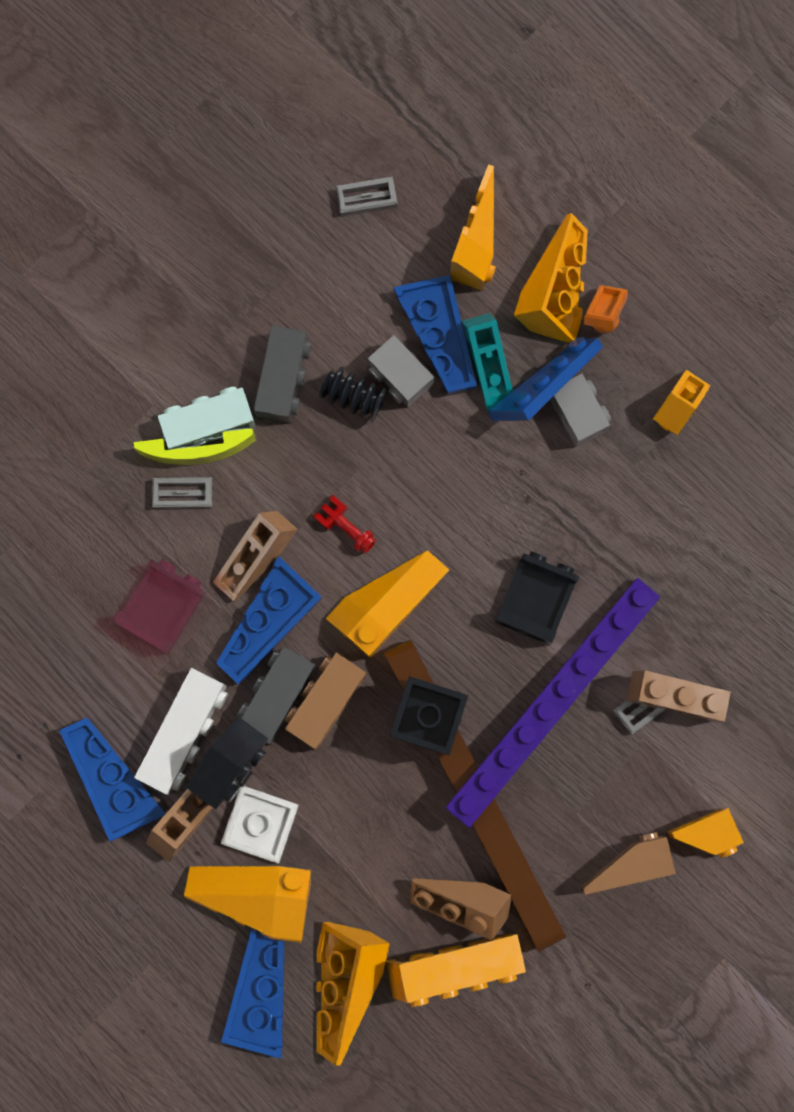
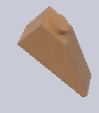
M278 511L259 513L213 583L232 601H237L284 551L298 529Z
M187 789L151 830L146 844L170 862L213 810V807Z
M657 832L639 835L640 841L631 843L581 886V892L587 895L676 874L667 837H658Z

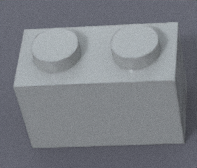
M395 335L368 357L369 374L378 383L383 381L390 388L388 393L398 404L403 402L409 407L434 385L432 374Z
M583 374L570 379L550 399L575 447L607 432L610 427L609 422L611 421L604 405L600 406L595 398L597 395L595 386L591 380L586 381Z

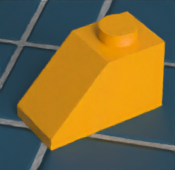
M686 370L653 420L658 422L664 430L673 432L678 436L711 385Z
M729 808L718 809L667 831L670 838L712 855L719 854L721 858L736 853L738 851L736 846L744 843Z

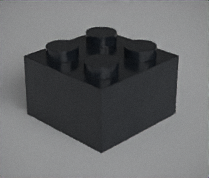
M409 676L390 737L449 756L469 695Z
M239 717L209 748L186 788L215 810L224 800L230 803L240 789L238 785L243 788L253 775L251 766L256 767L265 756L266 752L262 749L269 738Z

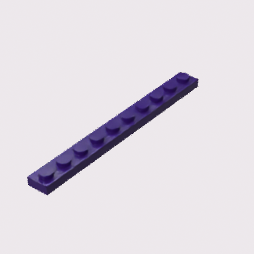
M639 578L633 581L445 806L447 811L467 828L472 826L660 599L657 593Z

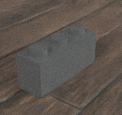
M271 326L254 406L256 417L291 423L292 415H298L300 398H296L298 387L303 388L306 370H302L304 359L309 360L312 349V342L308 341L306 331Z
M284 646L281 652L275 650L267 664L271 669L265 678L259 677L252 689V692L255 693L254 698L250 704L244 703L236 717H240L269 738L266 743L272 745L285 722V718L294 707L317 667L314 663Z

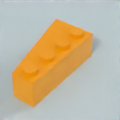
M510 933L495 936L493 940L485 938L468 943L467 947L456 945L441 948L438 950L439 954L436 955L433 952L410 955V961L405 963L398 962L396 959L388 960L385 963L392 998L410 1003L411 1007L429 1003V997L440 995V999L455 997L459 995L458 990L469 987L470 991L482 990L488 987L487 982L498 980L500 984L517 980V974L526 972L518 935Z

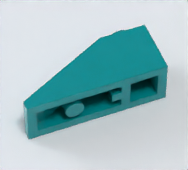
M490 313L462 321L467 346L487 411L513 391L497 321Z

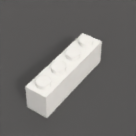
M191 668L134 778L167 795L172 794L173 790L178 792L186 778L183 771L187 763L192 764L199 753L200 747L196 745L201 736L206 737L213 726L214 720L210 718L215 708L221 709L228 696V693L225 692L227 686Z

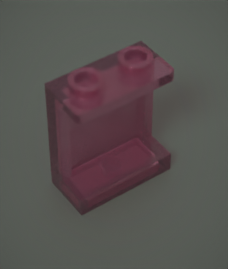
M151 559L148 564L150 566L148 572L124 611H119L113 622L169 654L206 592L200 588L202 582L188 574H186L185 578H182L174 573L177 569L175 566L163 559L159 563Z

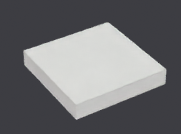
M240 786L221 844L279 864L299 804L246 786L243 788Z

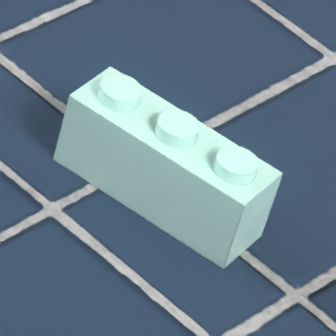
M236 387L226 388L220 391V395L212 398L208 396L196 398L192 401L191 405L182 408L181 406L169 407L164 410V414L158 415L169 450L201 446L222 439L223 432L256 427L243 388L237 389Z

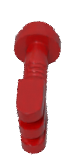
M331 495L329 501L336 508L332 510L324 503L320 508L328 517L325 519L317 512L312 517L328 531L334 524L356 542L354 549L366 554L376 543V539L373 538L374 534L370 530L363 533L343 516L348 510L347 506L334 495Z

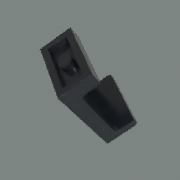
M530 552L529 555L523 553L494 623L551 645L579 576L574 574L575 570L565 564L558 563L557 566L547 563V558L535 552Z

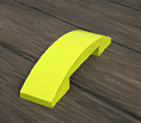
M251 428L223 432V444L168 450L164 439L134 442V448L140 455L157 462L174 465H199L230 457L247 448L256 441V438Z

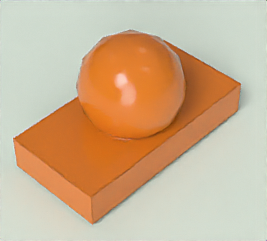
M600 285L584 315V325L592 326L600 333H610L615 330L620 321L619 315L627 301L628 290Z

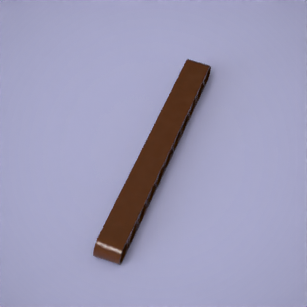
M411 639L384 653L403 692L409 676L434 684ZM459 730L457 731L449 756L435 752L454 791L457 793L478 768ZM493 799L472 825L507 893L511 895V900L538 952H541L565 939L566 936L495 799Z

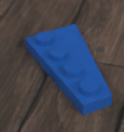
M446 275L393 287L400 305L447 394L476 389L477 384L451 276Z
M579 337L573 340L567 349L487 412L492 420H530L603 348L598 337Z
M278 556L268 577L262 583L258 594L248 607L244 618L233 633L216 664L239 685L312 610L322 597Z
M88 717L59 730L110 842L166 814L139 780L134 778V774Z
M251 929L221 1043L282 1059L285 941L270 939L261 935L260 931Z

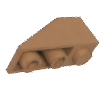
M414 878L411 886L410 903L475 934L493 940L509 918L511 895L485 883Z

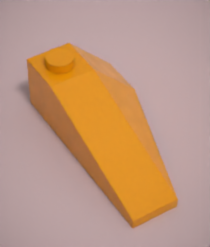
M489 164L477 192L476 206L472 205L467 224L463 227L451 260L450 271L452 281L482 291L486 282H492L496 266L492 265L494 246V166Z
M572 213L567 214L523 287L514 312V316L531 332L571 343L576 339L582 321L583 308L578 307L579 293L584 292V282L580 281L581 266L586 263L588 230Z
M427 550L347 595L328 615L326 620L371 659L450 570Z
M190 866L184 898L215 913L220 912L234 919L240 925H247L260 931L261 935L270 939L302 943L311 887V870L281 866Z
M323 922L317 947V962L321 963V981H317V992H321V1010L317 1013V1053L335 1066L341 1065L383 975L390 943L370 931L331 922Z

